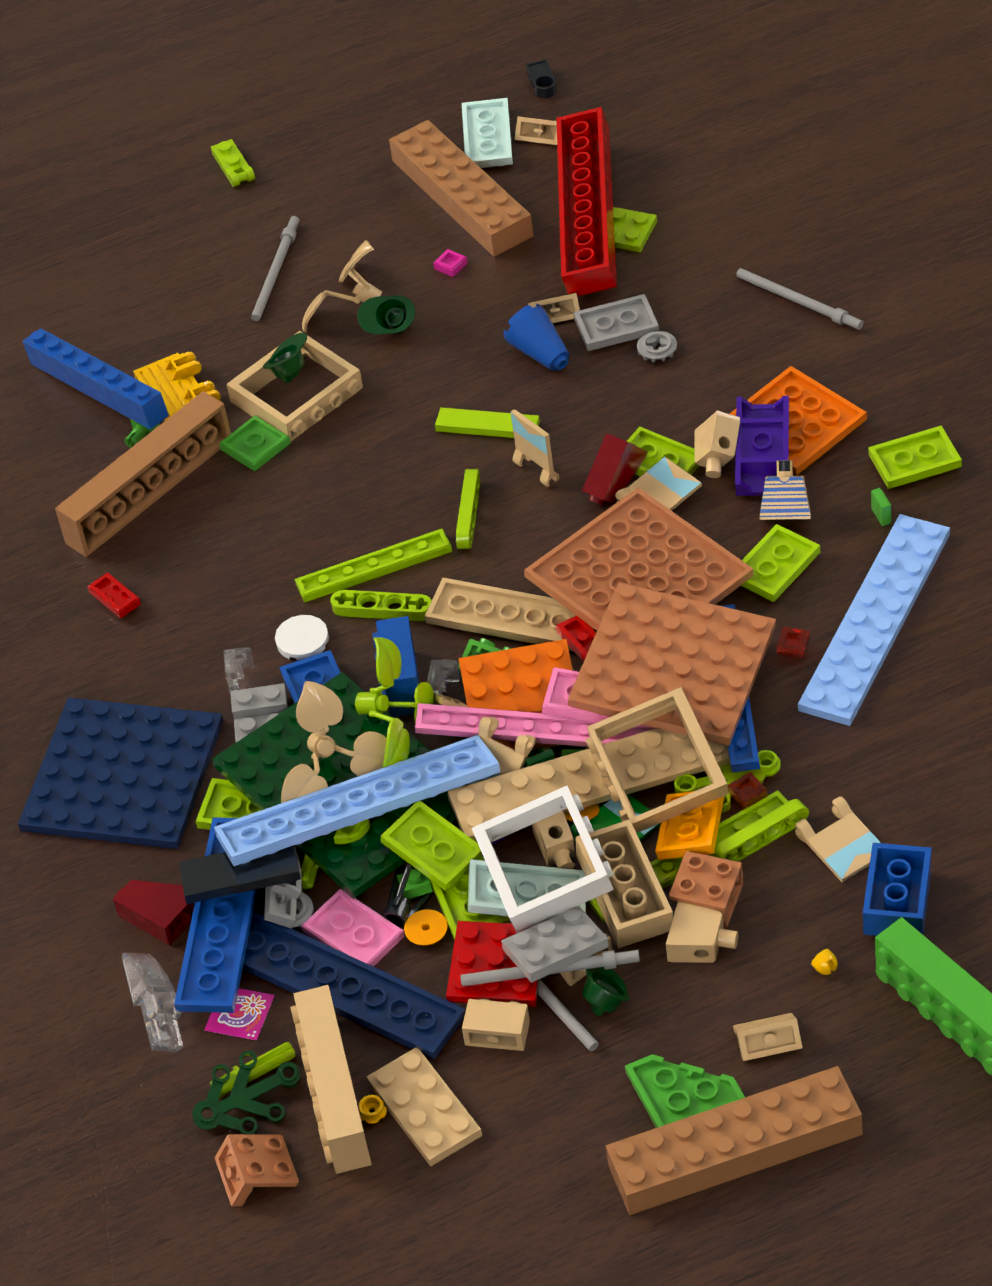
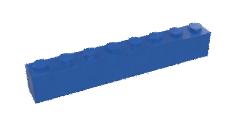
M40 328L22 341L31 365L146 428L152 429L169 416L161 392Z

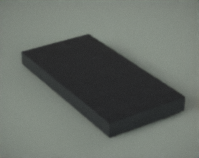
M294 845L233 866L226 852L179 862L186 904L301 879Z

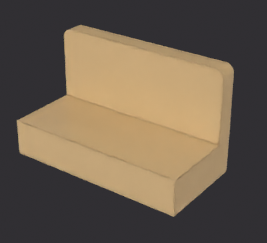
M792 1013L733 1026L738 1038L743 1061L803 1048L797 1018Z

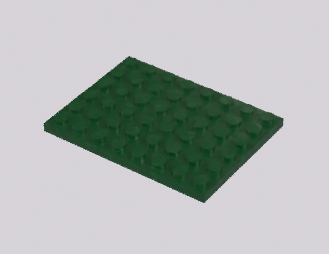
M341 672L323 684V686L329 688L339 697L343 706L341 721L335 725H328L329 731L326 733V735L334 740L335 745L354 751V742L357 737L369 731L378 732L387 738L390 722L377 717H369V714H358L356 711V696L359 692L364 691L348 676ZM298 702L212 758L213 766L260 811L281 804V793L285 778L295 766L306 764L314 771V762L311 758L313 752L307 746L308 738L313 732H309L299 725L296 718ZM384 711V712L382 713V714H384V715H387V716H389V717H392V716H391L388 712H386V711ZM408 731L410 749L407 759L430 752L427 747ZM334 751L327 758H318L320 767L318 775L326 780L328 787L358 777L350 769L353 756ZM448 791L432 798L420 800L455 827L459 825L448 799ZM415 803L386 812L381 816L369 818L370 828L368 832L354 842L335 844V830L330 834L315 837L297 846L354 899L406 862L381 843V835Z

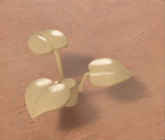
M365 240L358 247L350 261L343 268L338 281L342 283L347 275L352 277L358 283L353 290L356 296L352 297L327 290L320 293L312 301L304 314L302 329L305 333H307V324L327 296L353 301L356 304H359L360 301L365 302L369 298L381 296L382 291L368 283L354 269L355 264L362 257L374 250L369 241Z
M311 681L304 683L296 708V718L299 725L303 729L313 732L308 738L307 746L313 752L311 758L314 762V771L306 764H299L291 769L283 784L281 803L327 788L326 780L318 775L320 771L318 758H327L334 751L353 756L350 769L357 776L383 767L387 740L384 735L373 731L361 734L354 742V751L335 745L334 740L326 735L329 731L328 725H335L341 721L343 706L339 697L333 691L319 683Z

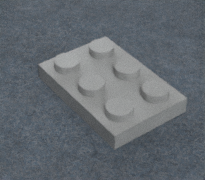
M645 294L574 312V320L588 351L638 339L649 332L659 331V325Z
M579 906L501 940L504 952L531 983L609 947L608 938Z

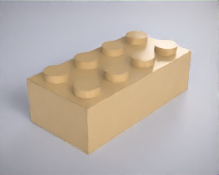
M623 821L590 833L589 835L592 840L598 839L604 852L603 855L599 856L601 862L608 861L614 876L609 877L614 890L595 899L617 948L669 932L673 920V911L631 821ZM577 836L576 857L585 876L596 872L581 837Z

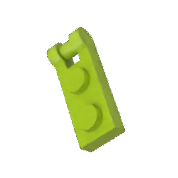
M232 139L211 146L214 158L233 187L239 186L241 182L246 180L248 182L255 180L253 169L249 167Z

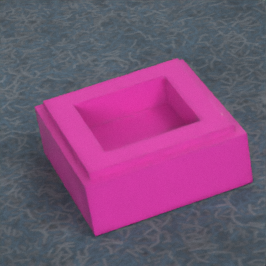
M447 249L433 262L435 270L454 277L468 262L466 256Z

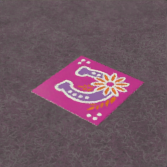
M239 988L234 1013L212 1012L204 1031L257 1040L275 995Z

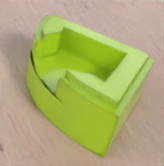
M366 819L355 825L336 830L334 836L335 844H347L360 839L368 832L370 821Z

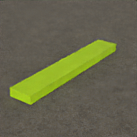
M439 529L296 578L295 583L305 603L452 552V547L443 529Z

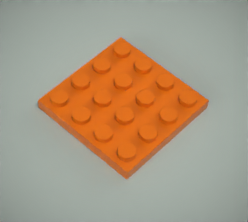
M792 366L747 400L752 404H774L781 397L789 396V460H793V474L796 476L867 420L866 411ZM736 409L730 415L736 416Z
M567 639L458 658L466 703L470 708L542 713V706L553 668L573 671ZM495 740L515 750L516 741ZM535 743L532 750L539 747L548 748L560 745Z

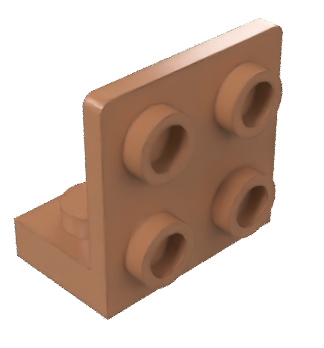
M690 851L685 852L669 893L670 900L720 911L723 914L724 929H727L743 886L742 863Z
M228 1134L215 1156L231 1207H242L252 1192L253 1187H296L299 1183L282 1135Z

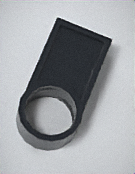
M547 59L525 64L528 70L526 73L536 96L549 98L556 94V79L553 76ZM543 85H550L549 87H544V88L540 87V86H543Z

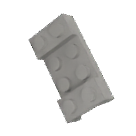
M284 683L230 691L236 742L289 708Z

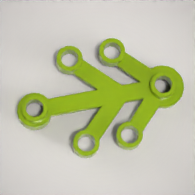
M763 750L758 752L760 769L732 773L730 763L720 766L727 782L729 793L724 796L723 802L726 803L723 804L721 813L730 810L731 797L742 779L746 776L753 775L749 784L740 791L741 801L747 805L757 802L758 789L764 779L778 773L781 767L780 759L773 751ZM690 774L679 776L674 781L675 793L697 791L711 785L708 776L696 779Z

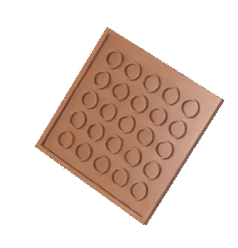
M637 488L524 569V576L595 630H598L618 582L715 605L753 576V568L640 488Z
M618 582L570 692L568 706L611 717L681 687L706 740L730 746L776 627V619ZM677 710L642 724L688 736Z

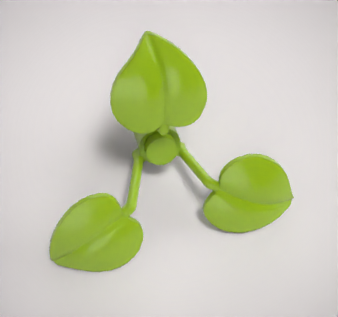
M376 637L373 638L376 645V672L378 681L382 686L370 688V692H359L355 699V708L358 714H369V717H377L390 722L382 767L385 768L407 760L410 738L408 731L403 728L402 721L382 713L387 711L388 707L415 708L414 721L416 724L418 703L434 705L435 700L431 685L427 682H421L415 689V702H389L387 695H383L381 691L393 687L394 679L400 677L402 666L401 654L398 647L391 640Z

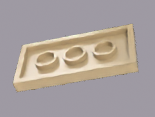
M412 1049L366 1076L369 1086L384 1101V1106L387 1107V1110L430 1167L482 1136L481 1128L419 1049Z

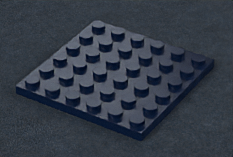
M68 697L18 822L20 831L179 849L224 721L222 713Z

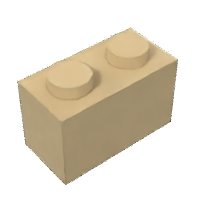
M468 999L462 1025L465 1045L524 1051L530 1024L527 1004L515 1001L497 1002L489 999Z

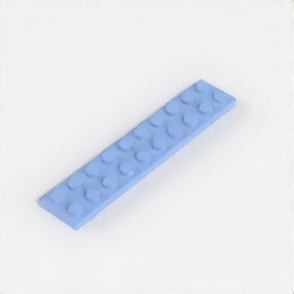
M899 514L798 703V711L851 726L950 536V527Z
M479 735L215 826L214 829L216 837L233 866L248 863L267 854L276 853L281 849L302 844L315 837L330 834L332 831L355 825L366 819L381 816L400 807L409 806L417 801L435 797L440 793L462 787L465 784L486 779L491 775L499 773L500 766Z

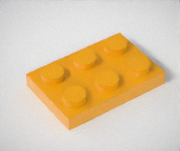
M692 792L667 794L665 804ZM724 796L662 822L655 850L658 860L682 858L687 851L704 855L714 854Z

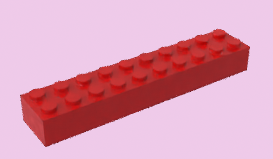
M599 107L556 118L561 277L568 295L576 293L577 296L617 287L610 133L603 109Z

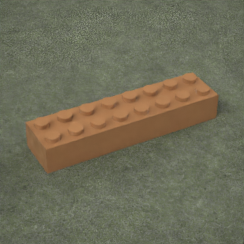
M429 120L389 139L392 161L493 257L534 236L531 214Z
M202 391L84 486L80 487L65 501L61 502L55 508L65 544L87 557L220 450L219 443L231 434L224 403Z
M836 1066L605 1145L608 1166L629 1215L861 1136L863 1135L862 1113L839 1067Z

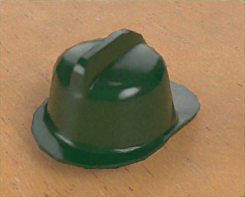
M402 295L369 298L358 309V323L363 330L370 334H399L412 324L415 317V307L409 298Z
M297 333L282 342L270 359L263 365V368L270 369L283 382H291L304 367L301 348L307 340V334Z
M604 967L586 969L587 979L582 995L590 1003L591 1009L596 1016H600L604 1011L613 1013L624 1001H630L623 979L613 969L605 970Z

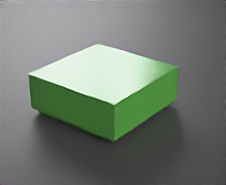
M882 489L871 490L872 511L882 526L891 524L890 502Z

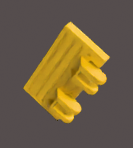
M188 351L180 355L176 353L133 371L135 379L161 392L169 414L162 422L166 421L202 391L219 401L221 399L220 393L214 390L213 382L207 380L198 384L193 377L201 371L202 366L200 362L195 361L196 356L192 352Z

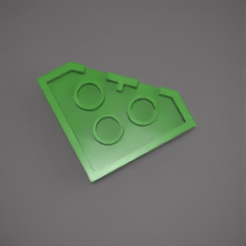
M652 1054L625 1065V1072L656 1128L745 1098L732 1076L722 1074L720 1077L705 1073L703 1068L682 1062L680 1065L664 1061V1057Z

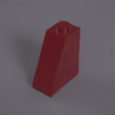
M606 433L582 489L583 492L590 494L588 500L603 505L605 501L614 504L617 500L615 497L616 492L627 486L646 458L648 451Z
M130 880L113 898L117 914L120 918L169 946L191 924L195 903L186 904L183 885Z

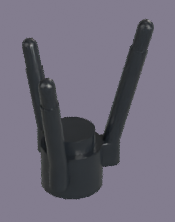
M411 865L406 866L398 890L396 875H400L401 870L400 868L395 869L387 906L383 913L384 918L396 926H403L406 920L412 914L419 911L435 893L433 890V892L425 894L411 909L410 900L403 896L412 869Z

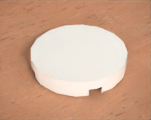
M298 615L287 619L278 627L275 641L278 651L285 658L290 659L292 657L299 661L322 653L327 641H329L326 624L320 618L312 615Z

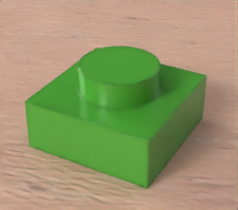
M412 869L403 896L407 899H412L433 892L429 878L419 870ZM403 874L396 875L399 885Z

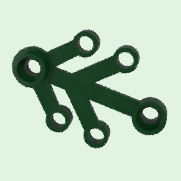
M244 1051L239 1057L240 1068L230 1097L218 1102L223 1084L227 1083L230 1079V1070L224 1064L216 1065L212 1070L213 1081L207 1099L197 1103L193 1109V1122L202 1130H212L220 1125L239 1131L241 1134H256L258 1125L254 1118L245 1117L241 1120L225 1114L235 1108L265 1117L271 1123L281 1122L285 1115V1110L281 1104L273 1103L267 1105L252 1099L278 1086L284 1088L295 1087L300 1081V1068L293 1062H285L278 1067L276 1074L246 1088L251 1070L257 1065V1056L252 1051ZM247 1056L252 1057L254 1062L251 1065H245L242 1062L243 1058ZM286 1069H291L294 1071V1076L287 1078L283 1075V1072ZM218 1070H224L227 1075L225 1078L219 1079L215 1073ZM278 1109L281 1111V1115L278 1118H273L270 1115V1111ZM204 1110H211L213 1116L205 1119L202 1116V1112ZM247 1122L254 1125V1129L250 1132L243 1129V1125Z

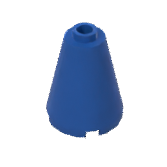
M536 304L537 307L533 308L530 305L525 306L509 320L508 323L511 326L508 332L504 330V339L508 344L551 371L563 369L569 362V352L545 309L539 304Z

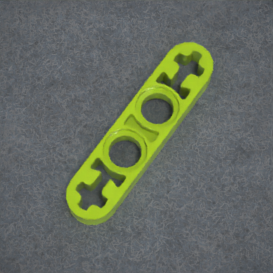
M479 469L465 470L456 529L457 549L472 548L481 483Z
M339 590L331 596L332 610L338 616L376 619L408 616L409 621H425V614L432 602L430 597L423 594ZM370 601L376 603L373 607L365 608L362 606L364 603ZM393 603L401 604V607L398 609L388 608Z
M799 799L790 800L716 844L714 854L709 856L739 862L795 829V824L798 821L807 819L809 810Z

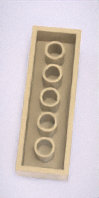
M325 985L293 993L296 1005L290 1008L296 1027V1034L302 1053L301 1056L327 1164L333 1162L336 1174L372 1165L329 986Z

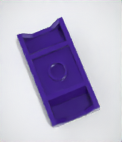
M789 396L781 397L774 404H752L743 397H737L736 416L740 417V425L736 444V496L763 495L765 478L767 476H777V461L789 460Z

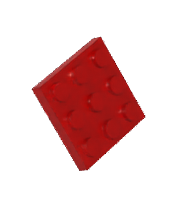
M473 921L457 922L446 993L447 1001L468 1003V999H489L497 1002L515 1001L527 1004L528 1007H536L539 979L532 983L528 978H520L462 987V974L517 967L502 949L501 940L517 934L513 924Z

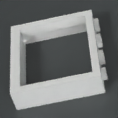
M568 786L472 828L507 914L517 933L614 890L609 880V877L614 876L608 861L601 862L599 856L604 854L597 838L591 839L589 834L594 832L588 816L581 817L579 811L584 810L578 794L571 795ZM568 808L596 872L518 906L491 842Z

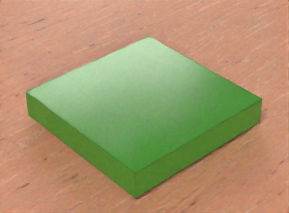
M255 415L222 440L219 446L220 450L255 472L287 447L291 441L289 436Z

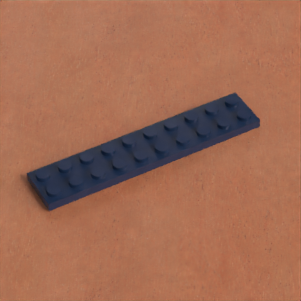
M253 911L243 970L292 993L328 985L336 1014L411 1049L417 1048L424 1055L434 1060L464 1020L465 1008L289 927L266 921L264 916Z

